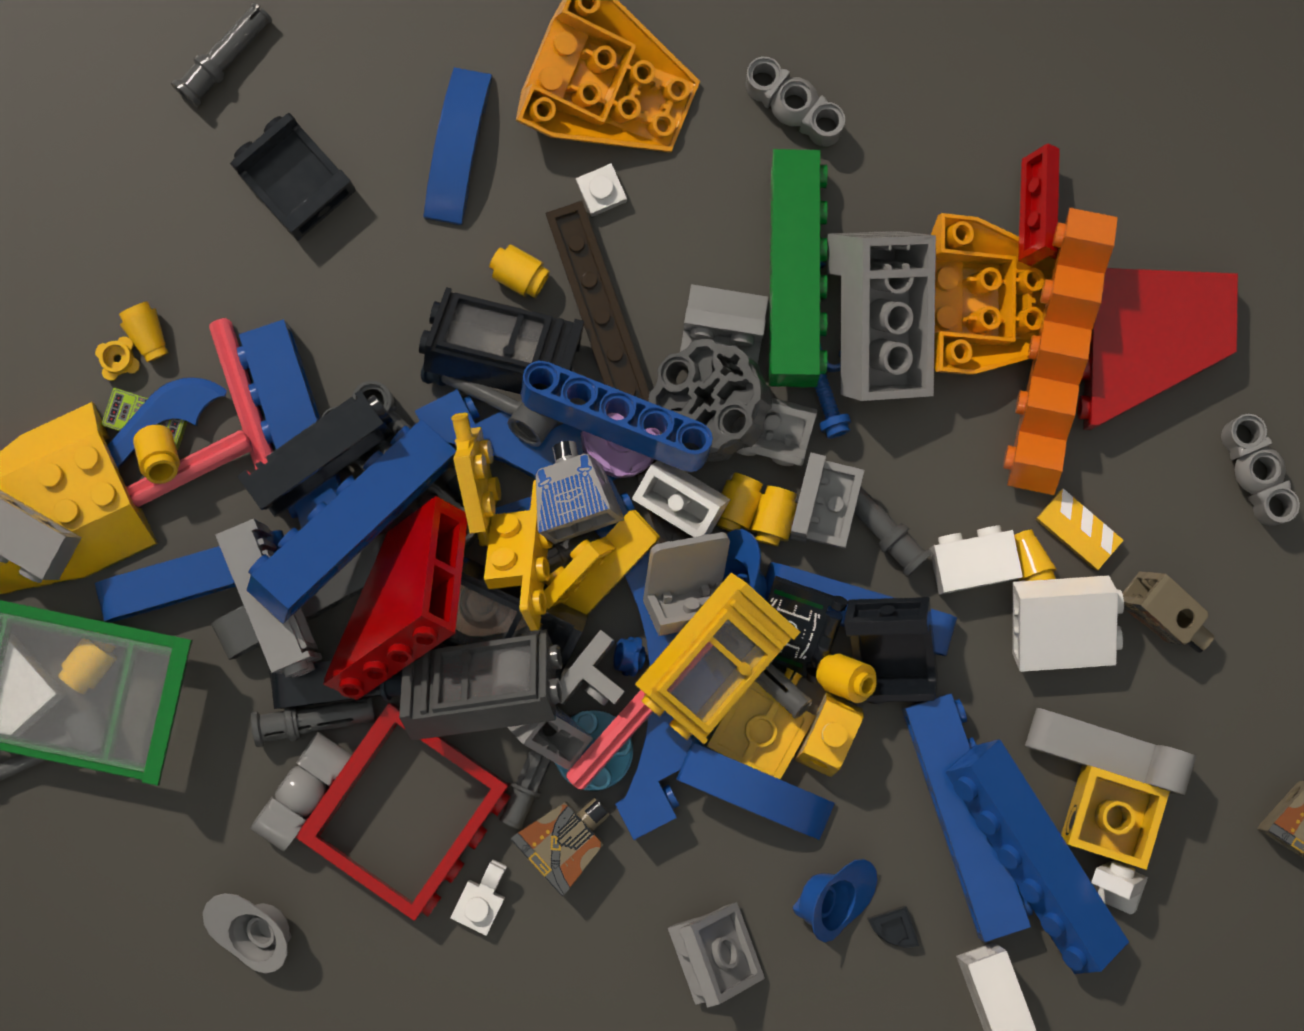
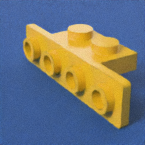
M536 480L533 481L530 510L495 514V516H492L484 581L488 589L522 586L519 608L530 631L540 629L541 615H544L547 610L544 582L550 579L547 553L548 549L553 547L551 541L538 533Z
M636 510L629 511L624 516V520L618 522L605 537L592 542L588 539L581 542L570 553L573 560L567 567L561 566L550 574L549 581H545L548 587L544 590L547 608L550 609L563 603L588 615L658 542L660 536Z

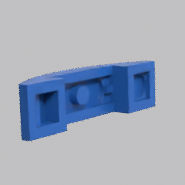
M455 67L453 69L432 155L424 219L456 225L463 224L470 190L469 180L483 113L485 114L492 74Z
M694 742L691 743L677 776V780L818 840L822 836L835 804L832 801Z

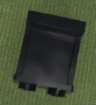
M287 113L284 117L277 116L265 126L264 134L253 143L249 141L243 144L235 152V159L230 163L238 175L297 241L356 191L351 180L341 169L339 170L290 113Z
M930 597L848 600L844 624L846 636L851 638L853 659L871 665L876 672L875 691L864 702L880 704L883 702L909 701L911 703H921L924 701H934L936 699L938 672Z

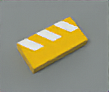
M1061 489L1035 519L1095 571L1101 568L1124 541L1064 489Z

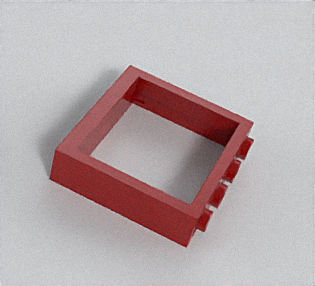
M388 703L295 838L415 921L421 914L429 917L442 897L436 892L445 880L452 883L465 865L464 862L459 860L468 846L475 850L488 831L482 825L489 815L493 813L498 816L511 798L510 795L505 793L510 784L443 737L420 739L491 790L412 902L320 837L396 726L400 725L405 729L399 718L400 707L394 703Z

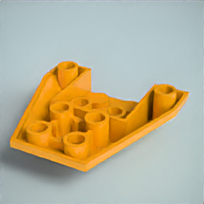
M562 0L549 23L522 88L516 121L550 138L672 152L700 80L618 0Z
M946 213L939 214L931 235H936L935 371L974 375L1029 359L1027 356L1032 335L1039 336L1046 305L1045 303H1040L1043 283L1045 279L1051 280L1056 260L1046 257L1036 264L1028 266L1018 261L1019 236L979 217Z

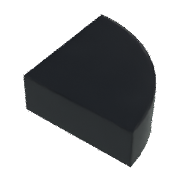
M906 906L867 918L874 932L886 942L904 948L919 946Z

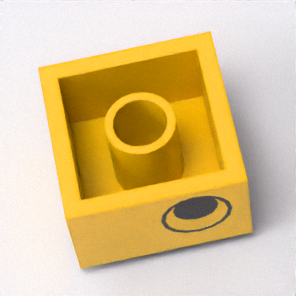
M1082 765L1061 836L1067 845L1147 870L1170 791L1100 768Z

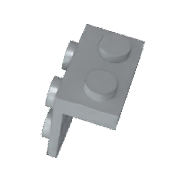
M726 533L705 534L693 538L667 541L656 544L651 548L643 602L659 636L680 632L723 582L730 540Z

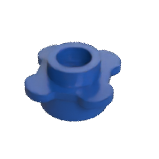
M641 637L621 638L617 642L613 659L615 670L622 671L624 676L630 675L635 677L638 670H641L644 665L646 651L645 647L642 646Z

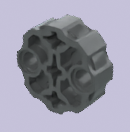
M712 339L692 341L683 351L669 354L658 367V379L655 388L649 393V402L706 425L713 437L707 458L709 462L729 460L734 452L742 448L752 447L763 434L765 416L772 408L771 388L766 385L760 372V366L735 345L719 344ZM729 364L738 365L743 372V376L735 375ZM688 369L687 379L677 385L676 379L678 374L682 370ZM710 396L715 400L712 405L706 402ZM745 416L744 428L740 432L733 433L732 427L734 422L738 418ZM694 443L683 444L689 450L700 449Z

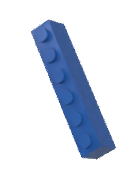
M284 319L238 334L242 346L236 348L243 369L250 368L254 383L248 386L252 400L256 407L262 405L266 420L261 421L263 434L268 444L274 442L276 449L321 419L291 327ZM339 473L288 508L292 518L298 517L301 528L309 522L307 517L318 504L324 501L328 505L337 497L335 492L342 484Z
M422 419L411 429L408 426H404L390 442L392 446L384 454L379 450L367 460L363 466L365 471L356 479L353 476L348 477L336 490L335 494L337 497L328 505L324 501L318 504L308 515L307 520L309 522L298 531L296 528H292L278 543L279 550L270 558L264 554L251 566L248 571L251 576L246 591L282 624L295 614L450 468L456 450Z
M951 693L936 697L934 701H924L902 708L901 710L978 938L983 942H988L1031 927L1028 916L1033 915L1032 907L1019 893L1013 877L999 861L997 852L986 835L978 828L974 816L963 799L957 795L954 785L945 773L976 745L973 737L967 739L962 723L967 722L960 699L954 700Z
M998 739L975 745L945 772L954 785L955 792L963 799L974 816L978 828L986 835L997 852L999 861L1007 868L1018 885L1021 895L1029 902L1038 916L1042 928L1050 935L1061 952L1065 964L1071 968L1074 974L1101 972L1129 943L1128 939L1002 741Z

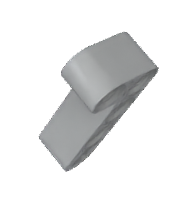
M1036 708L1025 747L1080 765L1100 768L1168 790L1172 794L1184 796L1196 760V755L1164 745H1155L1041 708Z

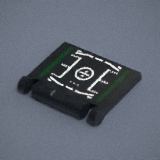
M775 576L767 602L798 629L800 634L794 640L791 638L771 663L777 669L786 671L789 668L794 671L793 674L798 673L803 678H806L807 681L818 683L816 668L825 656L830 655L843 618L837 611H845L848 601L842 596H833ZM828 606H831L836 611H828ZM808 663L815 668H807Z

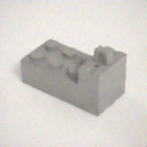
M904 231L828 234L827 273L841 276V395L860 401L934 396L936 235Z

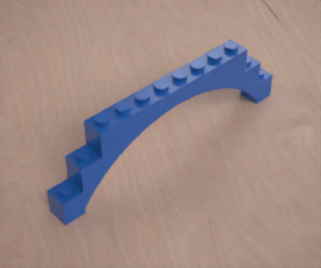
M457 389L415 410L419 421L422 419L456 449V435L451 417L458 413H468L470 428L481 427L484 440H490L493 459L505 463L536 479V473L539 469L555 464L552 447L559 442L574 441L577 446L578 455L585 454L582 448V430L564 423L552 429L538 447L524 443L512 433L507 424L511 415L503 411L475 424L474 419L480 417L470 395L462 398ZM606 475L623 513V517L629 511L636 510L627 492L619 495L613 483L618 478ZM617 523L594 531L600 538H603ZM648 551L625 575V578L640 613L651 666L679 632L659 636L643 602L650 556ZM709 650L670 692L694 714L724 681L718 668L711 672L704 657L710 655ZM666 711L660 717L654 712L649 716L646 738L638 768L626 797L615 803L633 840L677 818L673 809L680 805L670 785L662 788L659 781L681 769L692 742L703 746L702 742L693 734L686 740L669 725L674 718Z

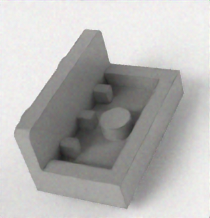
M772 398V408L767 412L763 422V434L752 447L742 448L737 453L745 456L758 454L770 457L773 462L782 466H793L794 464L802 466L817 409ZM745 416L738 418L734 422L732 427L733 433L740 432L744 428Z

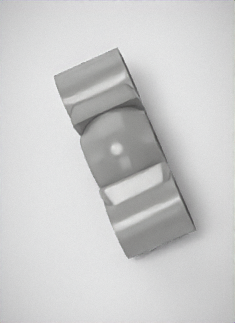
M761 56L749 64L745 83L748 95L752 99L762 102L767 109L771 106L774 116L781 123L791 127L800 126L799 132L809 135L814 144L822 147L834 145L840 139L845 125L843 110L839 105L828 102L823 95L819 98L817 90L810 81L800 77H790V71L782 69L779 63L770 57ZM758 73H767L773 78L774 82L767 86H761L754 81L753 77ZM797 95L804 100L805 105L801 108L793 109L785 103V99L788 96ZM821 118H829L835 122L837 128L833 131L825 132L817 126L816 121Z
M1244 414L1231 420L1222 429L1221 439L1225 448L1230 451L1231 461L1237 459L1234 468L1236 481L1245 491L1253 494L1248 497V500L1254 505L1255 517L1260 523L1267 526L1280 525L1291 521L1299 512V498L1291 490L1290 480L1284 482L1286 474L1284 459L1276 450L1268 447L1273 442L1267 436L1266 424L1260 417L1254 414ZM1239 424L1246 426L1250 430L1251 441L1249 444L1243 443L1237 437L1236 431ZM1255 461H1260L1266 466L1267 477L1265 480H1260L1253 473ZM1272 497L1278 498L1283 504L1284 509L1280 517L1275 516L1270 511L1269 501Z
M317 732L296 761V764L299 766H294L277 788L275 798L273 796L270 798L250 829L280 850L285 851L306 822L304 817L309 816L327 791L326 784L328 786L332 785L350 759L351 754L320 732Z

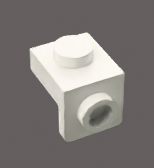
M1110 861L1096 868L1091 883L1099 886L1098 894L1104 903L1128 914H1133L1137 910L1148 877L1135 872L1136 869L1126 863Z

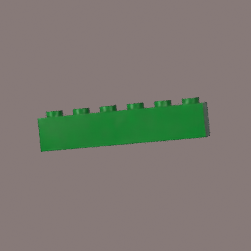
M773 149L769 333V386L817 387L820 374L827 373V350H820V336H827V312H820V299L827 298V275H820V262L827 261V238H820V225L827 224L828 206L827 201H820V188H827L828 168L827 164H820V150Z

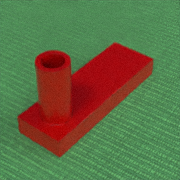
M1049 143L1022 158L1018 261L1028 266H1032L1046 257L1056 260L1058 247H1053L1052 244L1058 223L1060 148Z

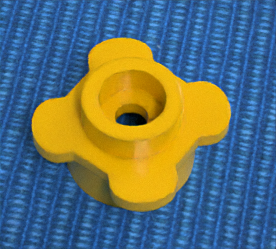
M122 336L118 341H110L106 344L101 343L97 346L95 355L99 358V362L103 367L102 376L105 379L114 381L118 375L127 372L135 374L139 370L140 362L134 357L132 351L134 344L130 338ZM116 355L121 356V360L119 362H115L114 360Z

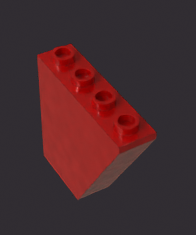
M1106 269L1101 305L1092 329L1089 357L1081 379L1085 380L1084 396L1080 395L1078 400V418L1084 419L1083 430L1095 429L1237 352L1238 273Z
M435 496L387 532L324 677L323 685L338 691L345 697L358 700L455 634L467 530L465 511Z

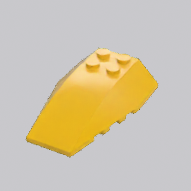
M93 402L20 435L0 451V490L82 537L59 580H42L41 583H37L22 576L19 573L21 567L11 561H8V563L0 562V595L32 587L52 585L53 583L86 578L158 544L142 508L135 506L131 500L105 442L110 437L105 426L101 425V417Z

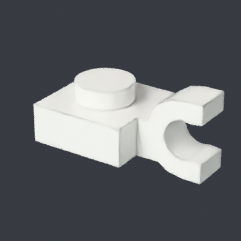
M493 859L489 863L480 884L469 880L450 918L487 936L505 899L504 896L496 893L495 890L507 866Z

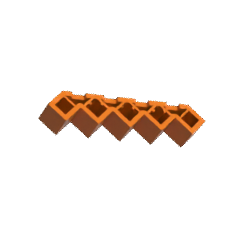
M1069 208L1065 224L1057 223L1052 246L1058 247L1052 278L1051 280L1045 279L1042 287L1040 303H1045L1046 305L1039 336L1032 335L1027 358L1033 359L1027 390L1019 391L1015 414L1021 415L1014 446H1007L1003 462V468L1009 470L1007 486L1055 495L1063 472L1067 438L1076 414L1079 385L1089 357L1092 329L1101 305L1105 272L1114 248L1118 217Z

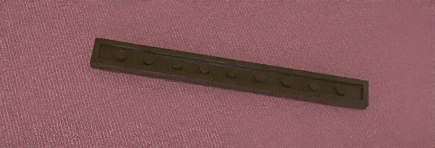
M583 201L546 212L550 230L581 319L584 321V327L604 384L649 402V390ZM649 467L636 475L639 485ZM648 509L654 529L660 536L659 543L693 538V536Z

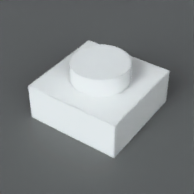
M612 163L576 178V183L591 217L627 202L626 195Z

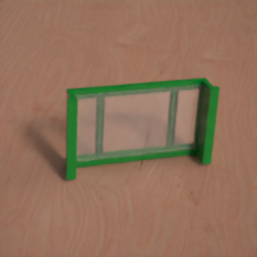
M0 600V750L140 779L142 783L159 786L193 640Z

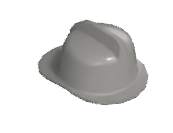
M227 893L216 895L206 903L203 910L204 926L209 935L218 944L238 957L254 971L270 973L275 972L284 965L288 956V942L292 935L287 918L281 910L265 903L254 905L239 895Z

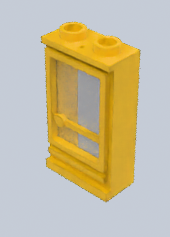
M730 573L635 683L646 694L641 701L659 717L664 711L671 715L674 719L669 725L686 740L693 734L705 744L708 741L706 737L790 639L794 640L800 634V631L749 584L733 573Z

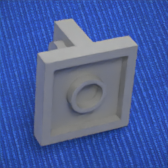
M691 284L680 352L686 349L692 341L712 339L719 344L735 345L758 364L766 321L768 296ZM729 364L733 372L743 374L738 365Z
M810 452L790 539L805 543L806 540L845 549L865 470L826 461V456Z
M602 630L597 633L560 679L562 690L561 704L565 705L584 681L589 683L584 691L603 706L609 700L616 705L626 693L595 668L615 643Z
M737 902L725 905L707 915L668 927L695 1005L706 1003L707 1008L719 1005L765 979Z

